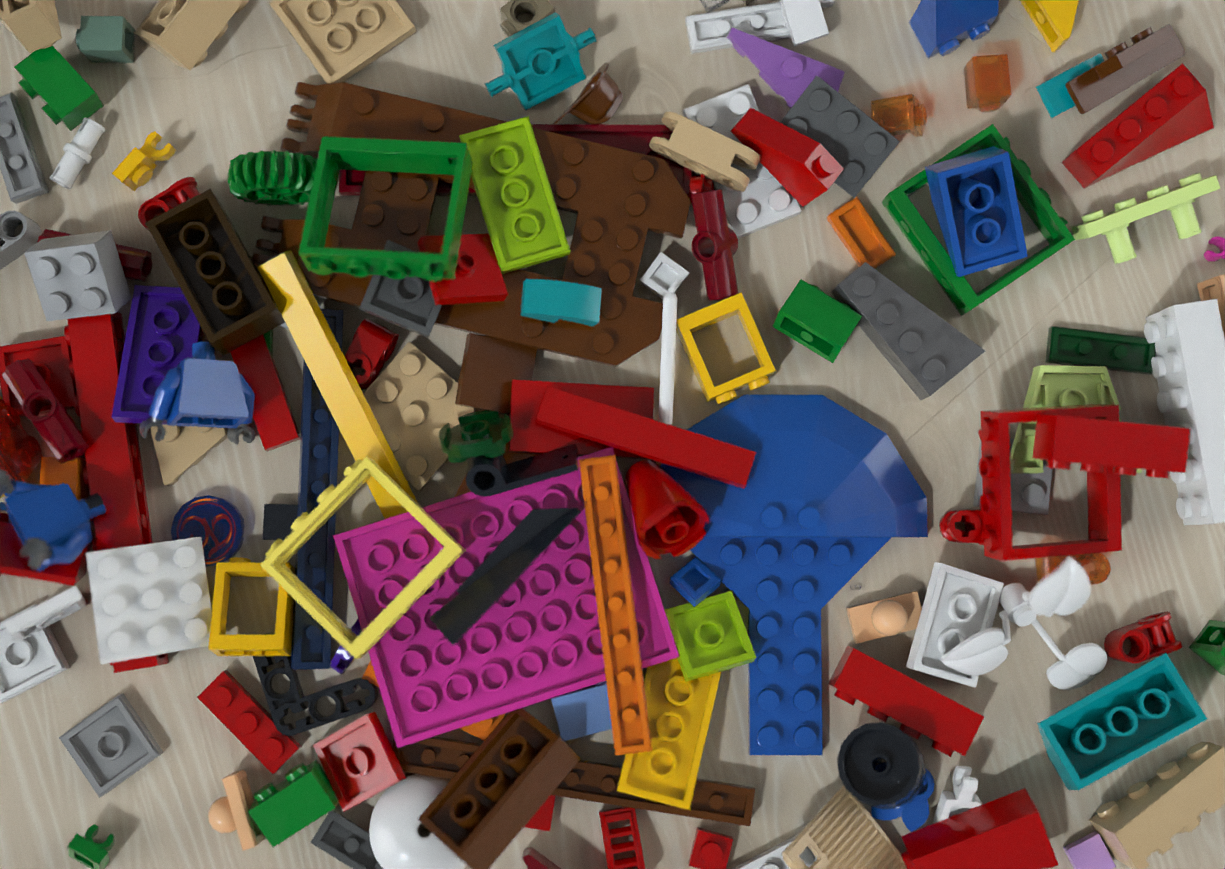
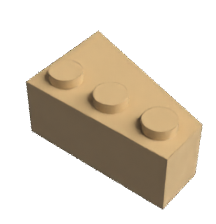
M0 0L1 23L29 53L41 48H48L56 41L62 39L54 0Z

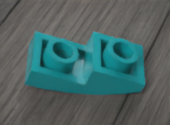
M1101 53L1036 87L1051 118L1076 106L1065 84L1104 62L1105 60Z
M525 279L523 281L520 315L551 323L562 319L595 326L599 323L602 288L565 281Z

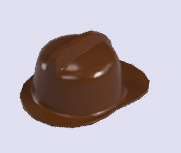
M608 62L604 63L596 71L578 98L553 122V125L568 113L589 124L607 122L614 115L623 100V94L618 85L606 72L609 66Z

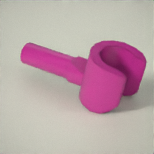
M1218 236L1211 238L1208 243L1217 246L1220 253L1207 250L1204 253L1205 259L1210 262L1218 261L1221 258L1225 260V239Z

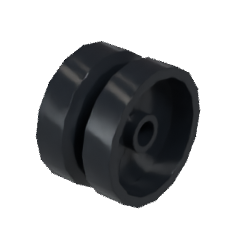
M882 722L864 724L851 731L841 744L837 758L839 777L846 790L860 802L882 810L898 809L913 801L921 791L926 776L924 756L916 742L898 727ZM882 759H885L887 763L886 769L883 772L875 770L876 764H882Z

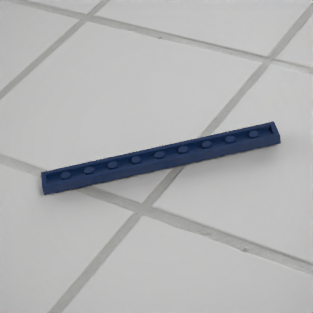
M320 308L342 351L344 310ZM305 360L303 362L297 518L306 511L310 514L320 504L317 498L329 486L334 485L337 487L339 428ZM336 512L296 552L295 575L331 611L335 550L333 536L335 535ZM294 599L291 668L330 669L331 634Z

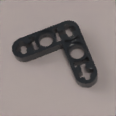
M272 632V633H266V634H262V635H275V633ZM253 656L274 725L284 735H296L365 711L377 701V686L368 680L362 679V677L304 696L296 669L291 668L292 656H274L276 663L284 661L285 666L274 668L267 672L266 666L273 665L271 656ZM277 673L285 674L290 680V688L284 694L277 693L272 688V678ZM358 684L361 689L368 688L370 695L365 697L366 704H362L360 699H356L346 703L349 710L344 711V700L338 690H343L344 697L357 691L356 685ZM329 696L334 699L336 709L333 715L326 717L318 712L317 702L320 697ZM305 701H308V708L304 704ZM288 708L291 709L292 713L309 709V714L315 722L310 723L309 715L296 721V728H293L292 723L285 724L283 717L288 715Z

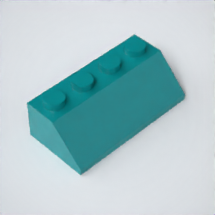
M1164 653L1038 722L1037 725L1048 757L1066 788L1079 791L1206 721L1208 718L1167 653Z

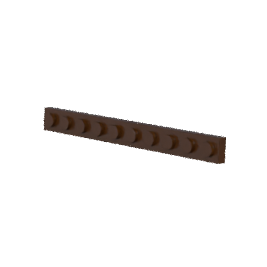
M433 736L397 748L394 738L392 748L403 772L452 779L481 744ZM579 760L551 794L750 826L755 788L697 778L690 809L685 810L616 791L622 766Z

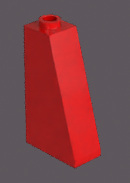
M1026 788L901 836L907 849L906 852L901 853L907 869H1046L1059 865L1040 814Z

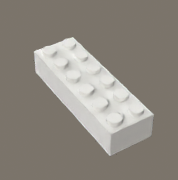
M1217 299L1173 305L1146 317V324L1144 326V335L1147 342L1155 343L1156 354L1151 359L1152 374L1157 378L1159 388L1157 405L1160 412L1164 415L1165 426L1191 428L1186 473L1170 472L1171 479L1176 483L1179 498L1176 501L1177 513L1183 519L1184 525L1225 522V339Z

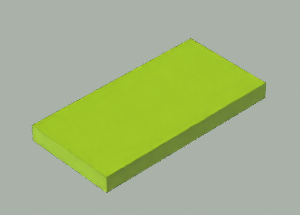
M529 116L459 135L460 142L467 143L473 163L471 178L501 273L505 274L570 255L571 251Z

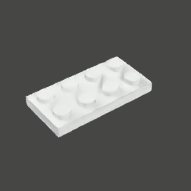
M747 84L683 110V115L696 123L741 143L730 130L748 109L753 108L757 111L759 109ZM760 162L754 170L740 167L734 163L731 164V167L741 171L750 179L744 192L730 189L714 181V190L722 189L727 222L730 229L735 232L737 239L798 216L801 213L797 200Z

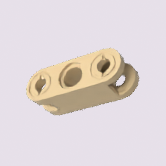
M670 111L664 113L661 120L673 133L669 140L664 137H653L649 143L653 151L696 173L704 174L705 177L730 189L741 192L746 190L750 179L741 171L731 167V164L734 163L740 167L754 170L761 159L758 153L682 115Z

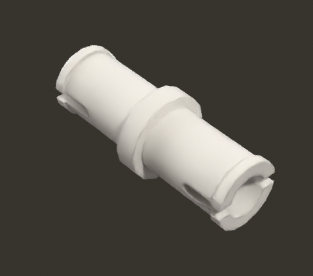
M85 117L71 143L65 144L63 148L65 153L49 178L62 187L71 190L84 164L90 163L92 159L90 154L100 136L104 133L105 128Z

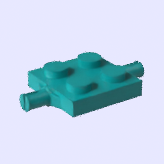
M555 12L494 44L493 46L502 64L503 75L485 83L490 96L493 97L510 87L516 93L522 108L526 111L586 79L580 64L579 50L597 42L595 34L591 28H588L572 37L566 31L560 15Z

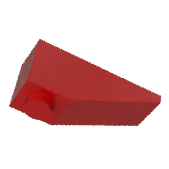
M753 108L748 109L730 130L743 145L758 153L761 158L759 162L802 207L829 190L844 170L819 142Z

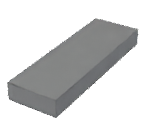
M9 93L0 97V170L10 200L18 204L49 193L18 99L14 94Z

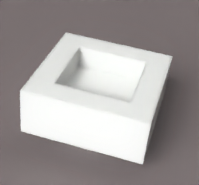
M660 252L640 279V283L663 299L666 293L675 294L688 277L689 272Z

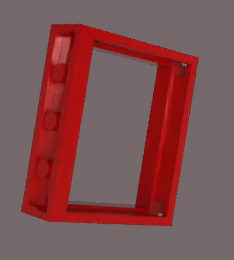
M1086 404L980 411L981 430H978V435L981 439L982 457L979 461V472L982 476L983 486L980 508L983 513L984 531L981 534V540H984V556L1000 561L1122 551L1120 474L1113 473L1114 466H1104V473L1087 471L1088 540L1012 546L1009 423L1037 421V414L1119 421V405Z

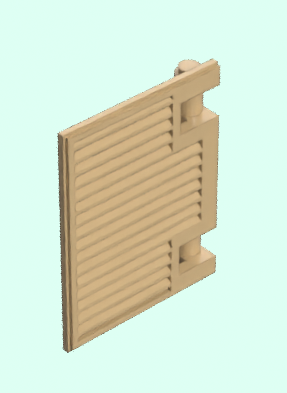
M844 785L781 854L783 856L782 859L790 869H907L901 852L864 805L851 795ZM807 846L817 858L811 866H807L799 856Z

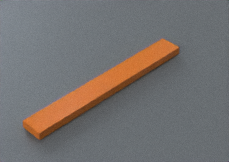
M611 455L579 459L615 756L652 751L616 457Z

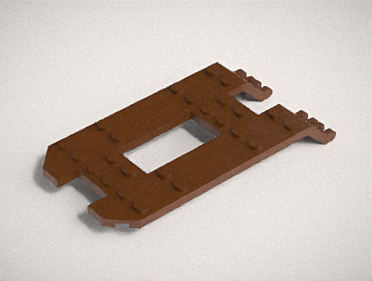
M297 82L296 96L305 100H314L316 103L314 108H306L297 104L291 106L289 112L291 115L310 120V122L288 119L287 129L308 135L306 142H298L291 138L283 139L280 150L290 153L300 152L303 155L318 157L322 136L461 143L459 135L507 121L345 82L321 85ZM532 128L557 209L578 214L570 246L571 252L567 258L563 280L520 269L502 274L508 292L505 301L442 305L434 325L617 367L638 352L656 343L661 334L663 303L633 296L647 231L682 239L691 201L664 159ZM366 171L352 229L329 224L324 248L383 251L387 240L420 253L417 243L420 236H427L439 183L442 181L453 184L454 175ZM470 177L469 188L475 189L472 178ZM263 216L260 227L268 232L282 233L280 243H273L272 241L259 238L256 241V248L277 253V256L284 252L292 251L315 297L358 307L361 306L373 275L355 277L348 273L334 272L329 275H319L308 271L299 255L305 219H277ZM253 253L252 260L255 264L262 265L275 257ZM525 279L556 280L602 288L599 323L595 326H588L562 319L551 323L521 316L523 281Z

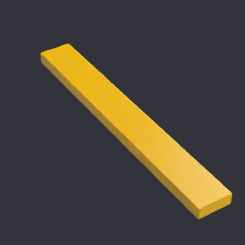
M292 251L284 252L257 267L355 461L358 458L362 461L365 457L373 459L417 502ZM372 476L366 481L384 519L408 512Z

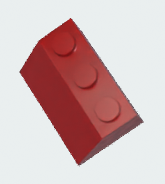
M0 510V574L75 586L86 574V553L91 551L92 540L74 562L70 564H52L38 572L37 569L29 565L30 556L23 557L20 555L24 545L9 520L8 512Z

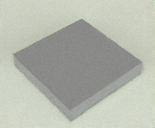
M124 693L112 699L59 737L99 798L164 753Z

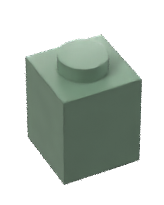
M81 16L80 29L76 31V43L78 49L92 63H134L135 29L123 16Z

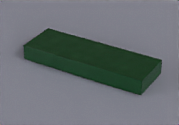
M1055 326L1049 327L1046 351L1047 363L1072 366H1106L1107 370L1151 375L1153 372L1151 359L1156 354L1155 343H1148L1145 337Z

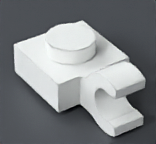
M955 767L953 773V792L942 791L933 819L934 823L981 805L978 795L974 794L978 786L977 778L970 777L971 767Z

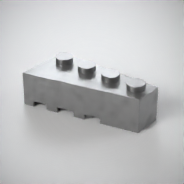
M866 262L840 282L831 292L840 303L849 305L855 312L862 315L858 326L920 401L935 393L985 352L984 349Z

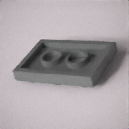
M817 75L780 122L819 142L837 160L844 170L835 180V183L853 198L856 197L900 142Z

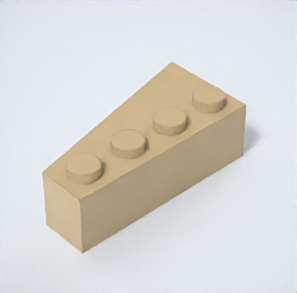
M1200 742L1193 745L1187 750V756L1178 762L1172 761L1164 764L1156 771L1158 775L1147 782L1141 781L1127 789L1126 796L1117 802L1109 801L1096 810L1097 815L1089 819L1096 832L1100 834L1113 858L1132 869H1146L1150 866L1146 858L1153 852L1158 851L1159 854L1166 853L1174 846L1170 840L1174 835L1193 831L1200 825L1201 817L1199 815L1202 812H1216L1225 804V748L1223 746L1210 742Z

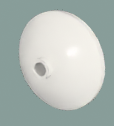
M413 774L388 788L382 794L371 816L369 836L372 851L383 869H464L466 867V864L452 853L433 833L428 837H421L417 831L418 826L421 824L418 818L451 779Z

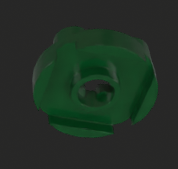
M493 410L478 411L458 417L459 425L450 429L448 423L439 432L442 450L448 455L451 463H461L471 457L481 455L490 458L500 456L506 452L505 444L512 439L514 433L510 417L505 414L504 418H499L498 411Z

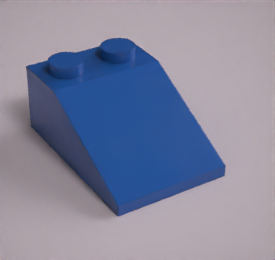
M921 0L909 24L928 58L938 53L941 56H946L959 48L960 42L971 38L972 41L978 40L991 31L990 25L998 16L999 0Z
M993 146L925 167L931 200L957 277L1028 257L1009 152Z

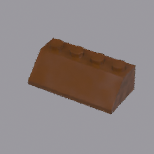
M523 708L510 711L421 814L418 820L471 869H489L581 758L557 734Z

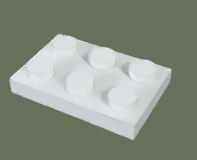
M935 562L906 667L976 688L979 675L961 673L944 665L940 658L972 635L992 628L1004 583Z

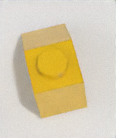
M1020 0L1052 52L1054 53L1059 50L1071 36L1079 0Z

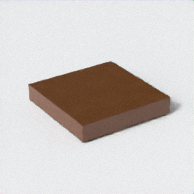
M467 334L455 404L485 411H498L500 414L510 416L512 379L532 380L537 349L478 334Z

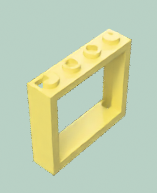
M365 457L362 461L358 458L352 466H348L343 472L346 478L337 487L331 485L324 490L317 498L320 504L310 514L307 511L301 514L291 525L294 531L284 541L281 538L276 540L265 553L267 558L260 564L356 660L362 658L466 551L373 459ZM372 476L444 548L373 622L357 636L285 563Z

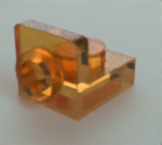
M913 94L871 101L872 119L891 135L911 133L914 137L923 135L922 125L927 124L926 107Z

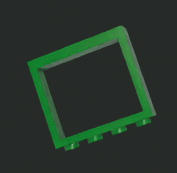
M993 124L933 164L993 146L1009 152L1017 200L1049 243L1039 252L978 293H975L964 276H956L950 256L908 198L928 184L925 169L888 193L881 202L961 316L1075 240L1065 226L1068 223L1067 220L1058 216L1051 206V199L1048 193L1043 188H1038L1030 177L1031 171L1028 165L1022 159L1016 157L1010 148L1011 145L1008 137L1003 139Z
M322 136L299 248V255L308 271L319 275H329L332 272L348 273L355 277H366L370 274L385 275L392 279H403L405 277H422L429 281L455 279L473 164L467 143ZM339 170L454 175L442 253L324 248Z

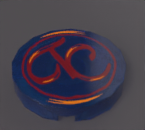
M211 495L195 497L183 504L175 514L171 527L172 540L201 537L205 566H216L217 562L229 561V558H233L242 547L245 528L244 519L238 508L224 498Z

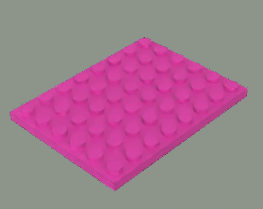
M612 447L578 457V470L492 496L482 497L469 492L422 507L466 551L368 651L397 748L606 681L579 459L615 455ZM616 460L643 669L677 658L679 654L648 557L638 543L631 504ZM578 508L581 513L469 632L453 646L431 621L430 617L459 595L456 590L533 509ZM409 512L333 536L362 632L444 548Z

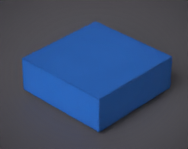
M695 557L670 577L669 584L695 607L720 586L721 579Z

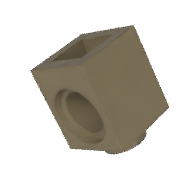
M510 0L500 8L502 18L500 26L507 37L555 13V8L548 0ZM523 13H530L534 16L529 22L517 20L518 16Z

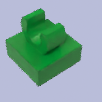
M94 824L86 831L85 838L76 833L67 846L69 857L90 869H105L110 862L108 851L113 847L115 837L113 834H110L103 843H95L93 838L98 833L99 828Z

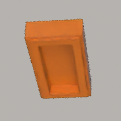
M858 197L827 216L826 219L859 267L866 262L876 269L896 255Z

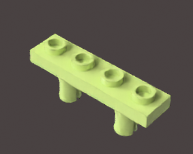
M1196 173L1179 179L1180 186L1169 190L1168 185H1164L1147 191L1148 198L1139 202L1136 201L1135 197L1115 203V211L1104 214L1101 209L1081 216L1083 223L1071 227L1075 240H1080L1099 234L1106 235L1114 263L1118 264L1137 257L1127 227L1130 226L1129 223L1162 210H1170L1179 239L1197 235L1202 231L1199 227L1192 202L1195 201L1194 198L1221 189L1217 176L1202 178L1200 173Z

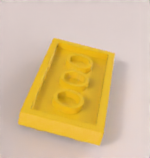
M678 658L647 667L644 688L652 751L625 754L616 791L685 810L690 809L721 672L685 682Z

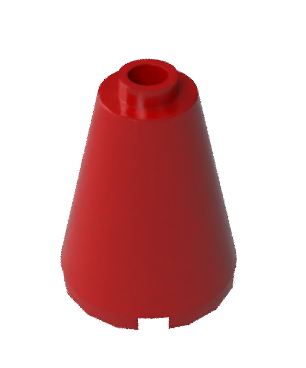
M641 460L634 463L626 473V484L638 543L644 553L654 559H662L660 554L671 553L673 557H677L693 549L706 534L704 530L706 522L709 524V517L704 507L655 461Z

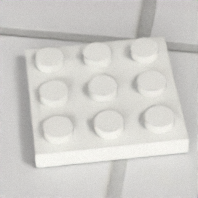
M201 537L86 553L100 664L209 646L212 610Z

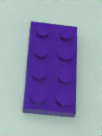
M134 286L112 411V418L115 422L141 424L144 420L152 418L149 414L155 392L169 370L176 368L183 359L193 358L192 344L202 342L204 331L180 287ZM167 419L162 421V425H167Z

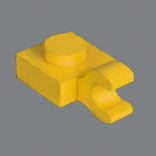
M153 131L147 136L143 146L140 149L135 147L112 174L131 190L135 191L151 179L153 170L157 166L154 162L170 159L176 149L170 143H167L163 149L156 150V145L162 137L156 131Z

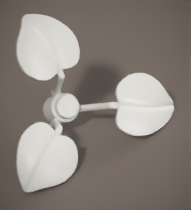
M1068 556L1063 564L1038 583L1031 593L1020 583L1006 585L1002 588L999 600L1004 609L999 613L1003 622V631L999 628L982 630L940 658L944 665L964 674L982 675L997 668L1008 656V650L1005 645L1011 641L1010 621L1018 626H1027L1032 623L1059 659L1058 662L1047 669L1046 674L1050 683L1054 687L1063 690L1077 689L1088 684L1096 677V674L1101 673L1106 665L1107 655L1104 649L1098 644L1085 643L1074 647L1065 656L1036 619L1037 615L1051 617L1056 613L1065 616L1080 609L1087 602L1091 593V584L1086 572L1076 560Z

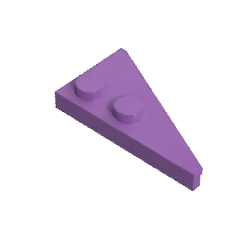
M735 28L730 29L727 39L732 42L734 49L742 57L746 56L760 71L759 76L777 95L784 97L790 109L816 75L838 92L845 71Z

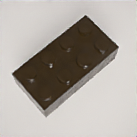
M211 189L145 223L207 339L222 356L285 323L260 272L224 207Z

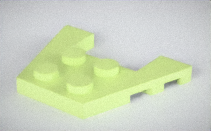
M1040 365L1034 367L1023 408L1110 404L1119 405V410H1121L1106 366ZM1036 421L1019 422L1010 453L1011 474L1044 473L1043 460L1033 458ZM1137 469V474L1142 473V469Z

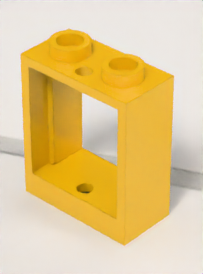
M742 292L677 319V334L707 403L716 399L719 405L737 397L736 390L749 386L750 391L770 383L768 377L772 376L776 370ZM738 314L761 368L714 387L691 333Z
M233 557L229 558V562H217L208 650L217 656H291L294 598L280 584L278 587L275 635H226L231 577H272L260 566L262 562H251L248 558ZM286 562L285 565L295 574V568L290 562Z

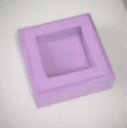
M1095 831L1063 847L1073 869H1113L1116 867L1100 834Z

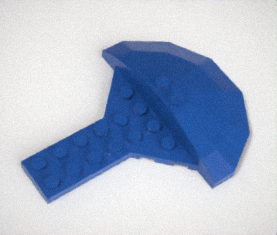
M744 394L687 430L756 452L745 489L664 463L661 464V467L704 507L709 517V524L706 522L704 526L706 532L704 538L690 551L717 575L721 582L748 608V636L756 655L755 661L748 663L749 754L823 755L821 609L892 537H928L927 497L885 432L824 395Z

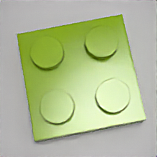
M732 591L707 597L695 607L691 603H686L665 609L679 657L677 658L685 682L755 661L756 655Z

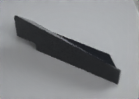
M578 508L533 509L456 590L459 595L430 617L431 621L453 646L456 645L575 520L581 511Z

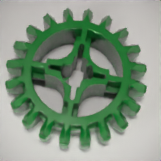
M260 150L256 153L240 154L230 160L228 169L230 193L237 199L253 202L256 205H305V203H309L318 159L310 155H303L300 152L290 153L288 151L278 152L275 150L267 152Z

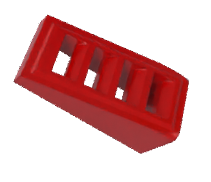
M620 807L599 811L608 869H622L638 866V869H646L635 808ZM630 820L631 826L609 829L608 823ZM632 835L633 841L612 844L611 838ZM635 850L636 856L614 859V854Z

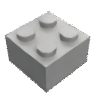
M111 230L42 239L24 252L46 321L117 313L131 299Z

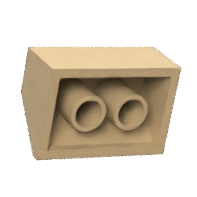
M159 0L134 34L178 66L191 71L193 67L199 66L205 60L208 47L214 40H218L225 34L228 29L227 22L234 13L240 12L249 0Z

